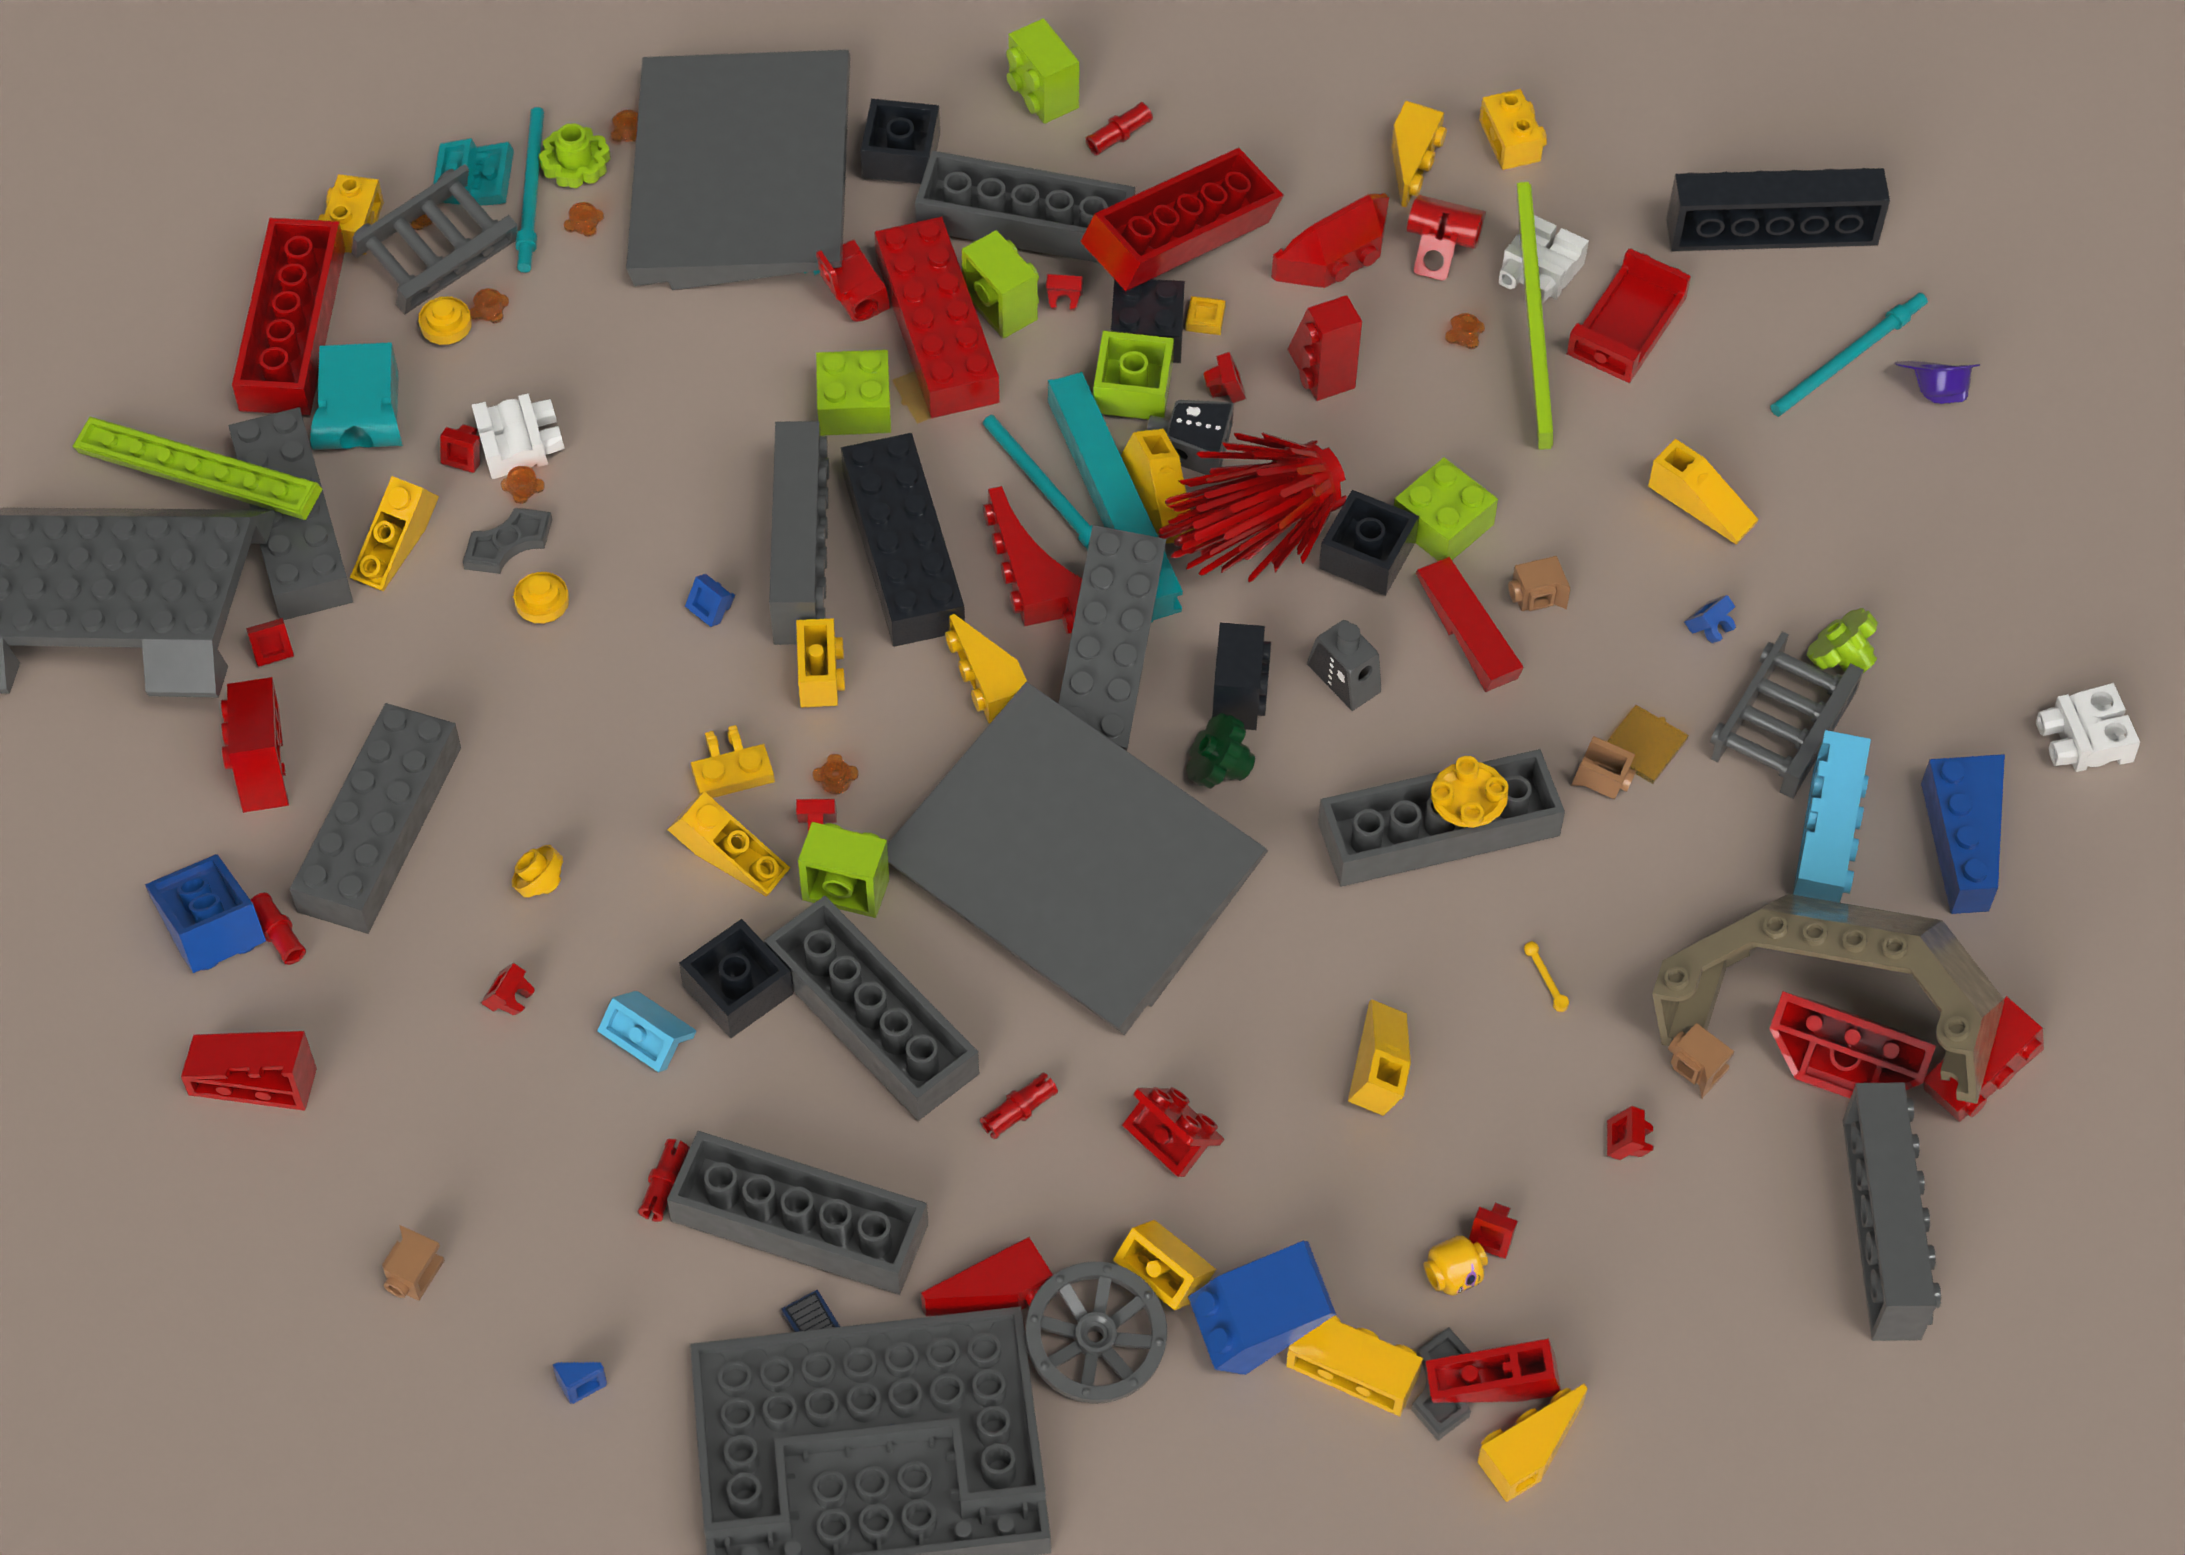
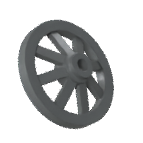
M1084 1262L1059 1271L1042 1285L1029 1308L1025 1340L1034 1368L1051 1388L1076 1401L1093 1404L1108 1403L1121 1400L1135 1393L1154 1375L1160 1365L1166 1347L1167 1322L1159 1298L1140 1276L1116 1264ZM1099 1279L1093 1312L1088 1313L1071 1284L1083 1280ZM1111 1282H1114L1129 1290L1136 1297L1109 1317L1106 1315ZM1057 1293H1060L1078 1322L1077 1325L1043 1315L1046 1307ZM1145 1308L1150 1320L1152 1335L1117 1332V1328ZM1041 1330L1075 1339V1341L1047 1357L1041 1340ZM1096 1331L1101 1334L1102 1340L1093 1342L1089 1339L1088 1334ZM1113 1346L1150 1350L1141 1366L1133 1372L1113 1349ZM1083 1353L1085 1361L1081 1383L1071 1380L1056 1369ZM1098 1357H1103L1120 1377L1121 1381L1110 1385L1093 1386Z

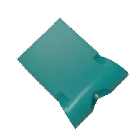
M392 342L319 346V408L314 414L310 432V443L313 450L347 449L359 446H403L397 425L399 370Z

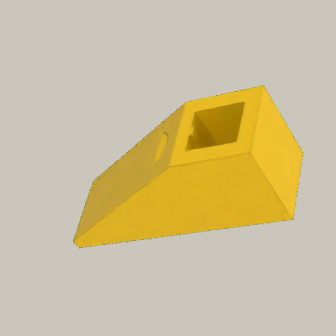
M1405 101L1394 123L1391 146L1401 206L1405 208L1412 195H1419L1424 180L1423 172L1431 170L1435 159L1434 150L1436 147H1442L1447 134V128L1443 127L1444 112L1409 101Z
M1164 428L1133 432L1121 457L1146 512L1158 533L1160 528L1169 525L1168 520L1187 511L1175 512L1165 504L1167 498L1187 493L1185 485L1178 482V480H1184L1180 458ZM1181 534L1166 539V544L1174 543V539Z
M1674 439L1653 460L1648 487L1734 544H1737L1758 522V518L1705 457L1677 439Z
M391 476L350 578L384 592L426 530L439 496L422 487Z
M949 615L950 631L945 632L947 645L951 653H958L960 658L958 667L964 682L970 681L974 689L971 690L974 706L978 712L983 710L990 724L1027 680L1017 659L957 615Z
M705 791L691 801L667 829L696 856L764 896L770 894L790 869L785 862Z
M1371 999L1367 1009L1348 1102L1384 1116L1404 1097L1411 1064L1407 1013Z
M1585 1384L1574 1390L1570 1388L1561 1390L1550 1400L1548 1406L1539 1411L1536 1408L1528 1410L1517 1419L1515 1426L1505 1432L1502 1429L1495 1430L1482 1441L1478 1464L1506 1502L1541 1482L1584 1404L1588 1390Z

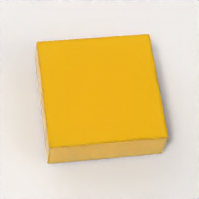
M1191 296L1186 331L1221 335L1226 300Z

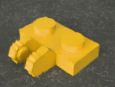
M736 725L728 727L727 732L733 752L720 755L717 736L714 735L713 731L705 733L710 757L691 762V769L699 795L705 791L710 797L715 798L775 782L765 744L743 749Z

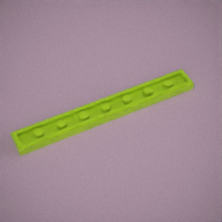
M1529 182L1517 183V209L1538 449L1543 450L1551 449V446H1553V423L1531 184Z
M90 416L72 446L78 453L303 520L307 519L323 490L317 482Z

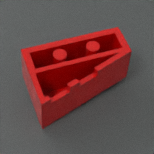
M1347 295L1307 308L1287 349L1299 369V376L1303 387L1306 390L1310 389L1316 401L1355 389L1362 320Z
M273 677L227 684V699L221 700L224 722H226L221 724L225 744L222 747V755L225 769L232 768L242 811L245 813L289 806L288 794L283 776H286L284 762L281 763L283 739L280 709Z
M2006 996L1977 1104L1957 1100L1956 1090L1958 1082L1950 1077L1949 1081L1941 1079L1943 1060L1925 1077L1923 1082L1924 1090L1959 1122L1967 1115L1970 1117L1975 1116L1985 1106L1990 1095L1997 1089H2002L2019 1070L2044 1050L2043 1028Z
M305 1031L193 1035L181 1078L189 1096L305 1111L317 1068Z

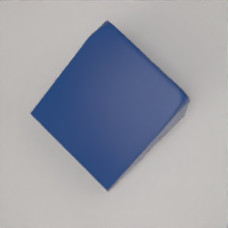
M560 1362L553 1364L557 1382L570 1404L580 1401L607 1385L604 1367L601 1362Z

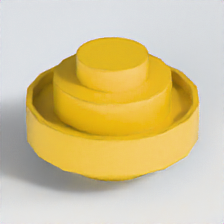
M451 296L432 299L419 312L418 322L423 336L430 342L439 345L453 344L462 340L468 335L472 326L471 313L467 304Z
M535 572L528 574L518 582L514 589L513 598L518 614L523 619L532 623L555 621L568 608L569 593L566 583L553 573Z
M543 845L537 849L527 851L515 865L512 887L524 898L551 893L561 881L560 874L563 856L551 845Z

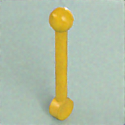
M1533 941L1527 942L1524 946V952L1532 957L1554 998L1553 1008L1558 1012L1566 1011L1569 1006V999L1558 991L1538 954V944Z

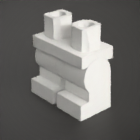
M1534 215L1541 300L1544 303L1549 297L1557 300L1562 289L1568 285L1585 264L1589 240L1563 228L1555 236L1557 225ZM1520 233L1516 235L1512 243L1506 248L1499 275V284L1508 289L1515 288L1518 283L1524 284Z
M528 393L518 396L519 400L508 399L502 401L497 406L488 408L486 402L472 405L492 480L529 469L536 464L537 467L548 465L547 454L565 449L559 426L540 431L538 429L540 426L557 422L551 399L531 403Z
M2114 683L2078 692L2071 696L2069 694L2058 696L2055 707L2038 712L2036 725L2040 734L2047 736L2059 733L2061 737L2060 740L2050 742L2049 755L2054 766L2072 764L2075 772L2087 770L2088 766L2099 767L2116 760L2119 765L2132 763L2135 760L2140 745V740L2129 716H2124L2126 709Z

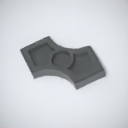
M514 508L510 517L498 527L487 531L471 532L463 560L464 569L501 574L504 565L513 556L530 549H545L552 523L551 512Z
M1450 1327L1417 1350V1356L1423 1358L1422 1366L1425 1371L1426 1385L1423 1392L1412 1404L1411 1410L1437 1440H1440L1467 1420L1471 1414L1467 1402L1433 1403L1431 1400L1426 1361L1471 1353Z

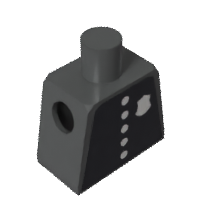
M1178 400L1174 404L1171 419L1151 415L1147 430L1164 428L1179 455L1181 466L1209 475L1211 468L1222 467L1223 459L1200 458L1196 453L1199 451L1226 452L1222 442L1229 441L1233 426L1234 403Z
M1342 620L1315 639L1307 665L1351 711H1354L1381 693L1379 654L1360 634V629L1357 625L1347 620Z

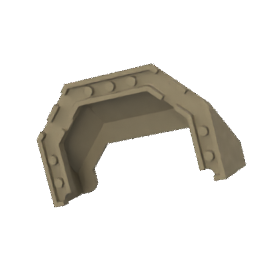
M1786 894L1694 942L1662 962L1652 995L1661 1043L1666 1046L1670 1045L1679 1032H1688L1696 1023L1704 1029H1708L1726 968L1750 956L1749 951L1756 947L1911 974L1941 1013L1936 1029L1938 1043L1946 1050L1941 1068V1079L1949 1081L1950 1077L1958 1082L1956 1090L1957 1100L1976 1104L1978 1102L2004 1006V998L1943 920Z

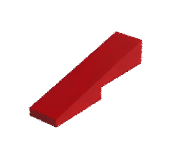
M1447 557L1417 569L1416 575L1448 635H1455L1484 691L1488 692L1517 680L1524 668L1452 559Z

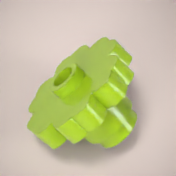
M570 123L563 125L559 130L551 133L550 137L544 139V150L539 154L540 166L544 171L545 177L556 178L559 186L578 188L584 181L595 183L606 174V163L610 160L609 147L603 136H593L591 128Z
M1864 608L1849 611L1842 619L1834 620L1818 634V639L1808 647L1806 655L1821 670L1832 668L1839 664L1845 672L1851 663L1863 669L1864 673L1877 660V657L1873 654L1874 647L1867 638L1877 630L1878 621L1870 611H1865Z

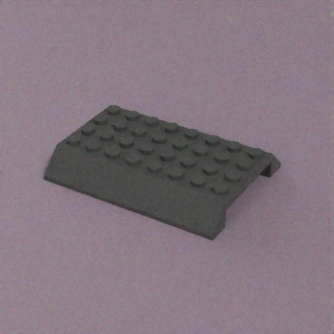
M0 508V693L10 694L20 665V661L9 646L142 648L145 690L148 696L219 698L228 669L227 663L218 650L222 633L250 544H267L276 513L274 510Z

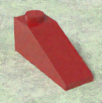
M1027 1237L921 1292L922 1310L926 1316H941L1020 1306L1021 1310L1031 1306L1036 1293L1053 1274L1030 1237Z
M1549 1338L1426 1361L1433 1403L1523 1402L1555 1396L1561 1391L1556 1357Z

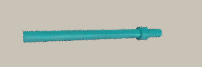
M534 107L530 112L521 228L516 234L515 247L518 250L517 269L524 273L531 270L532 253L537 248V234L534 232L540 170L539 154L541 153L544 110L540 107Z
M1917 293L1903 305L1897 304L1886 313L1885 319L1771 405L1773 414L1778 417L1892 330H1899L1911 321V316L1928 303L1927 297L1923 293Z
M994 415L987 416L983 421L986 429L1079 534V541L1088 550L1093 525L1088 524Z

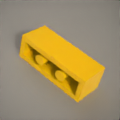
M1334 1315L1289 1346L1286 1366L1400 1417L1420 1376L1423 1358L1417 1356L1415 1351L1405 1345L1396 1344L1394 1346L1379 1339L1374 1332L1366 1328L1360 1327L1355 1329L1342 1323Z

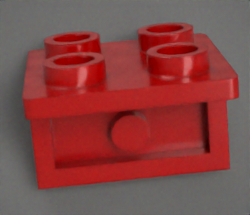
M1158 1087L1137 1088L1133 1095L1139 1100V1103L1122 1124L1127 1131L1177 1177H1185L1208 1146H1220L1225 1140L1216 1131L1218 1128L1217 1124L1205 1114H1197L1188 1106L1190 1100L1187 1096L1173 1087H1170V1089Z

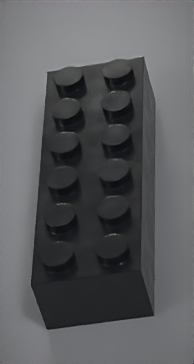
M1884 168L1675 174L1666 217L1671 252L1878 246L1890 197Z
M912 433L841 447L843 476L893 647L945 636V632L950 631L949 615L955 614L965 621V607Z

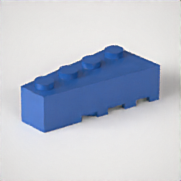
M2005 754L1929 759L1921 786L1951 914L1989 912L1998 890Z

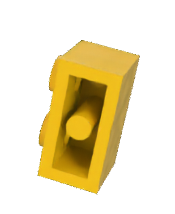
M1517 89L1482 97L1479 121L1502 170L1540 162L1543 146L1547 144L1546 132L1543 126H1538L1535 120L1533 104L1531 101H1526L1522 90Z
M338 174L334 188L330 187L327 192V208L325 214H320L318 220L340 222L346 248L345 252L352 253L355 232L365 224L369 223L372 225L378 221L384 203L379 179Z
M834 618L796 620L801 708L838 706V691H845L844 668H837V660L844 659L843 637H835Z
M1155 1219L1133 1227L1113 1258V1261L1119 1266L1127 1268L1140 1276L1153 1289L1157 1297L1173 1310L1189 1305L1188 1296L1206 1285L1216 1271V1268Z

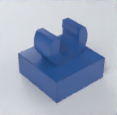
M705 573L696 576L685 607L707 625L713 627L721 623L725 610L731 608L735 594L728 592L722 587L721 583L714 581Z
M1725 595L1707 602L1685 620L1684 623L1692 634L1704 630L1706 638L1711 643H1715L1723 639L1722 635L1718 632V624L1721 625L1725 632L1736 628L1734 620L1727 615L1736 606L1729 596Z

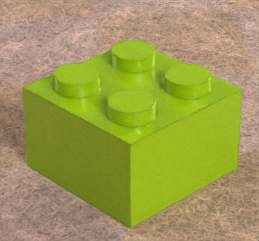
M1042 18L1009 33V49L1006 51L1009 61L1007 80L1011 89L1014 92L1018 91L1024 98L1028 110L1032 114L1036 113L1041 121L1046 124L1078 109L1079 61L1047 21Z
M995 230L962 248V274L973 305L1003 339L1038 320L1039 297L1037 282L1039 281V275L1033 264L1030 262L1026 263L1018 254L1017 248L1012 241H1006Z
M1112 331L1102 332L1093 387V396L1101 414L1149 419L1151 415L1165 418L1173 367L1174 338Z
M888 350L816 352L817 411L821 436L891 433Z
M1445 457L1394 498L1395 507L1419 516L1416 544L1438 561L1450 557L1452 560L1455 559L1490 529L1495 522L1498 503L1497 497Z
M812 822L798 858L802 900L815 903L823 896H826L840 910L876 918L890 880L887 840L869 832L857 833L845 830L832 823L820 824Z

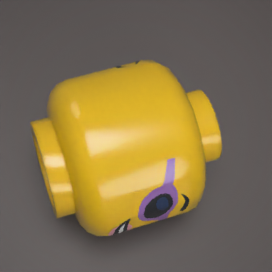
M1457 1235L1433 1246L1429 1250L1428 1260L1424 1262V1269L1430 1284L1436 1291L1442 1290L1448 1295L1455 1296L1479 1285L1483 1281L1484 1266L1488 1264V1259L1483 1247L1478 1242L1473 1244L1467 1237Z

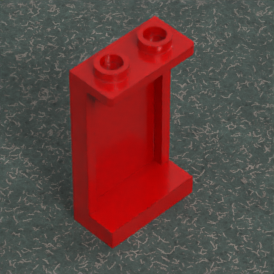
M1629 248L1624 255L1621 269L1582 325L1576 323L1570 332L1567 355L1630 383L1686 300L1691 276L1678 268L1668 266L1647 254Z

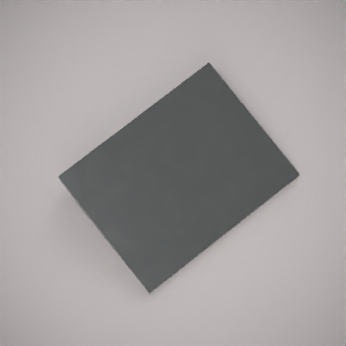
M849 50L642 57L626 265L634 286L669 282L672 290L816 271L819 270L816 252L819 250L824 253L833 268L842 267L850 80Z
M1025 682L887 844L889 865L1123 1035L1128 1032L1147 1005L1150 1007L1154 1005L1268 852L1267 848L1028 682Z
M1021 1306L690 1344L707 1555L1051 1554V1534L1046 1504V1490Z

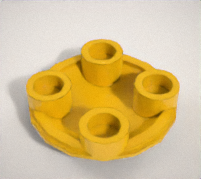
M1462 756L1457 759L1455 764H1451L1438 774L1431 787V799L1435 810L1444 820L1459 827L1475 828L1487 825L1501 815L1507 805L1509 785L1495 768L1478 762L1472 756Z

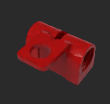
M1418 195L1412 204L1407 223V232L1422 235L1414 272L1418 275L1442 281L1446 280L1449 275L1455 246L1461 245L1473 249L1478 246L1486 211ZM1436 250L1442 254L1444 263L1440 269L1431 270L1425 265L1424 257L1428 251Z
M854 239L843 244L842 267L833 268L821 250L816 252L821 277L829 286L835 298L841 302L852 320L856 322L864 321L890 309L886 286L876 274Z

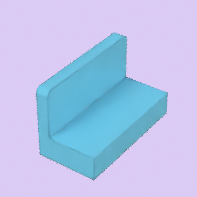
M638 991L613 997L597 1030L658 1073L667 1070L678 1044L693 1039L697 1032L694 1028Z

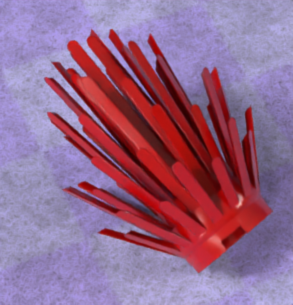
M1264 432L1261 433L1264 439L1234 433L1233 435L1238 440L1263 446L1222 442L1227 450L1243 452L1199 451L1196 455L1200 458L1272 460V462L1215 467L1209 470V475L1178 480L1182 485L1190 487L1208 483L1214 484L1227 480L1232 481L1167 498L1165 504L1173 509V511H1187L1168 520L1169 525L1159 529V538L1168 539L1181 534L1174 539V544L1178 547L1182 546V549L1175 551L1170 556L1171 558H1178L1201 550L1202 556L1189 562L1186 567L1187 570L1257 533L1202 568L1198 574L1203 576L1226 561L1228 562L1222 566L1221 573L1242 559H1252L1282 532L1297 523L1249 575L1248 582H1252L1270 562L1274 564L1276 573L1297 545V555L1301 554L1304 550L1300 557L1302 564H1304L1330 513L1340 509L1347 498L1346 495L1341 497L1340 482L1345 481L1346 478L1342 466L1329 447L1321 449L1316 445L1318 442L1315 440L1299 444Z

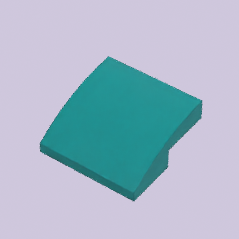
M472 138L440 143L433 184L447 170H456L465 164L469 168L468 183L465 188L480 206L506 203L514 149L509 142L477 147ZM453 195L443 201V203L461 205Z

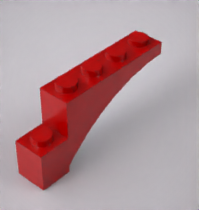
M1002 486L988 489V504L983 505L984 518L987 526L993 525L995 533H992L995 554H1002L1004 562L1001 563V572L1004 583H1011L1013 591L1010 592V601L1014 614H1021L1024 627L1063 619L1066 634L1072 633L1082 578L1054 560L1032 539L1013 512Z

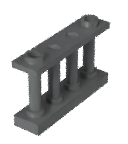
M465 164L456 170H447L439 177L435 184L372 225L368 223L361 226L354 234L352 254L358 258L368 250L371 251L399 284L396 305L404 314H407L516 241L518 225L510 215L500 221L492 220L466 190L469 168ZM453 195L483 229L481 234L473 239H465L437 205ZM426 214L455 247L454 251L444 258L442 256L437 257L409 223ZM398 232L427 265L426 270L416 277L409 275L381 243L382 241Z
M1782 631L1775 644L1768 642L1759 660L1763 664L1727 723L1723 724L1720 722L1714 730L1710 743L1715 745L1711 760L1718 763L1727 747L1779 771V776L1784 778L1780 793L1794 799L1816 762L1825 730L1834 731L1858 691L1864 670L1850 663L1843 676L1836 674L1834 677L1784 653L1789 634ZM1776 666L1828 690L1827 694L1830 695L1827 703L1820 701L1818 704L1770 681L1769 678ZM1762 693L1811 716V721L1814 722L1811 730L1804 728L1802 731L1752 706L1759 694ZM1746 720L1796 744L1795 748L1798 749L1795 757L1788 755L1785 758L1737 735L1736 732L1742 722Z

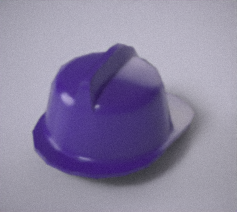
M1917 361L1895 362L1897 366L1915 369L1922 394L1930 401L1939 404L1964 402L1968 397L1972 367L1980 366V364L1953 366Z

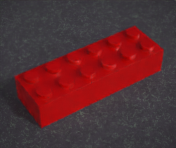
M1238 147L1094 213L1080 242L1119 285L1127 291L1269 223L1284 194Z
M937 217L874 231L876 260L930 418L1000 403L999 375L943 218Z
M269 218L232 381L239 411L279 413L300 407L302 415H311L319 377V346L326 344L346 249L339 221Z

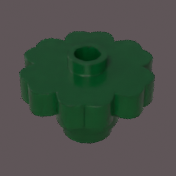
M1220 713L1209 720L1206 729L1197 734L1190 748L1189 755L1192 758L1186 766L1189 780L1211 789L1215 785L1220 784L1224 777L1229 780L1237 779L1241 781L1250 774L1255 763V755L1250 752L1248 746L1241 743L1246 735L1244 722L1224 713Z

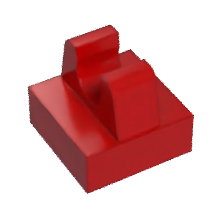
M1047 274L1046 289L1050 308L1056 310L1057 300L1065 296L1070 299V311H1075L1080 297L1083 295V277Z
M1230 352L1216 356L1218 366L1203 373L1206 386L1209 387L1212 398L1229 395L1232 403L1245 400L1246 396L1240 372Z
M465 424L457 430L446 427L440 434L441 464L474 473L480 466V436L476 435L477 428Z
M283 618L246 628L258 667L294 657Z
M796 799L798 823H808V831L812 822L820 824L837 823L835 799Z
M512 963L499 972L481 1004L493 1012L500 1009L512 1015H517L525 1007L516 1001L515 993H520L523 997L528 998L533 995L535 989L523 977L526 971Z
M1630 1106L1607 1120V1156L1622 1160L1627 1156L1643 1157L1653 1151V1145L1645 1142V1136L1653 1132L1652 1124L1645 1120V1110Z
M1496 1202L1491 1211L1479 1207L1474 1218L1469 1240L1473 1244L1478 1242L1485 1252L1506 1259L1518 1223L1517 1220L1508 1217L1511 1208Z

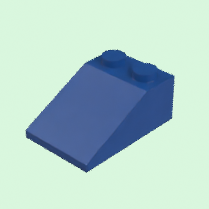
M218 854L145 884L181 956L193 973L211 969L220 961L236 954L250 952L255 946L266 942L252 901Z
M1304 1240L1219 1275L1188 1296L1214 1369L1242 1375L1248 1374L1336 1315L1309 1242Z

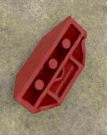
M1367 194L1308 227L1295 237L1285 249L1281 248L1273 254L1272 278L1277 282L1326 288L1335 282L1345 280L1358 269L1375 263L1381 256L1389 205L1387 194Z
M1782 991L1769 1028L1795 1079L1847 1098H1851L1856 1083H1905L1906 1090L1923 1084L1936 1048L1935 1044L1901 1030Z

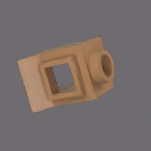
M1557 556L1515 565L1513 579L1508 583L1511 600L1513 603L1518 602L1521 611H1533L1553 605L1567 610L1571 588Z
M1593 736L1571 786H1586L1615 799L1620 789L1627 792L1636 771L1630 769V765L1635 754Z
M1697 1023L1687 1033L1679 1032L1668 1047V1050L1673 1053L1671 1060L1673 1069L1694 1085L1696 1083L1699 1085L1701 1098L1726 1074L1730 1068L1726 1062L1734 1055V1050Z
M399 1225L402 1241L395 1243L382 1264L387 1279L384 1287L397 1297L405 1298L407 1295L420 1301L443 1264L444 1257L436 1254L440 1248L438 1242Z

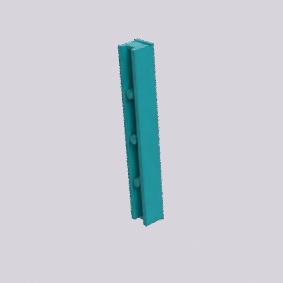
M1079 372L1055 380H1048V404L1104 527L1158 537L1083 373ZM1165 551L1151 623L1153 620L1182 612V606L1177 597L1183 595V590Z

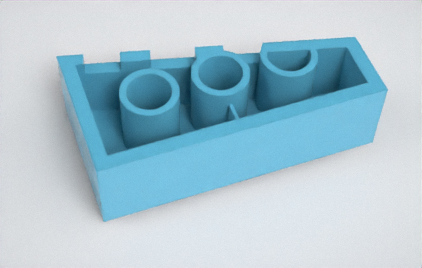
M1828 730L1824 732L1812 772L1793 895L1840 903L1843 893L1850 894L1854 871L1848 870L1849 861H1855L1859 839L1853 837L1855 829H1860L1864 807H1860L1859 804L1860 798L1865 797L1869 776L1865 775L1871 742L1869 738Z

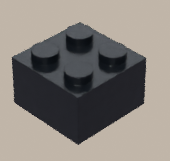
M871 98L861 146L862 178L921 184L932 150L937 151L940 137L939 105Z
M1114 279L1111 331L1174 338L1173 363H1181L1185 281L1150 279L1125 291Z
M1351 490L1321 543L1319 569L1386 596L1416 543L1419 516Z
M1220 622L1212 718L1220 713L1228 716L1232 715L1244 722L1246 730H1257L1258 716H1265L1270 665L1271 641H1264L1265 626Z
M740 919L679 962L683 987L730 1039L793 995L791 971L743 919Z

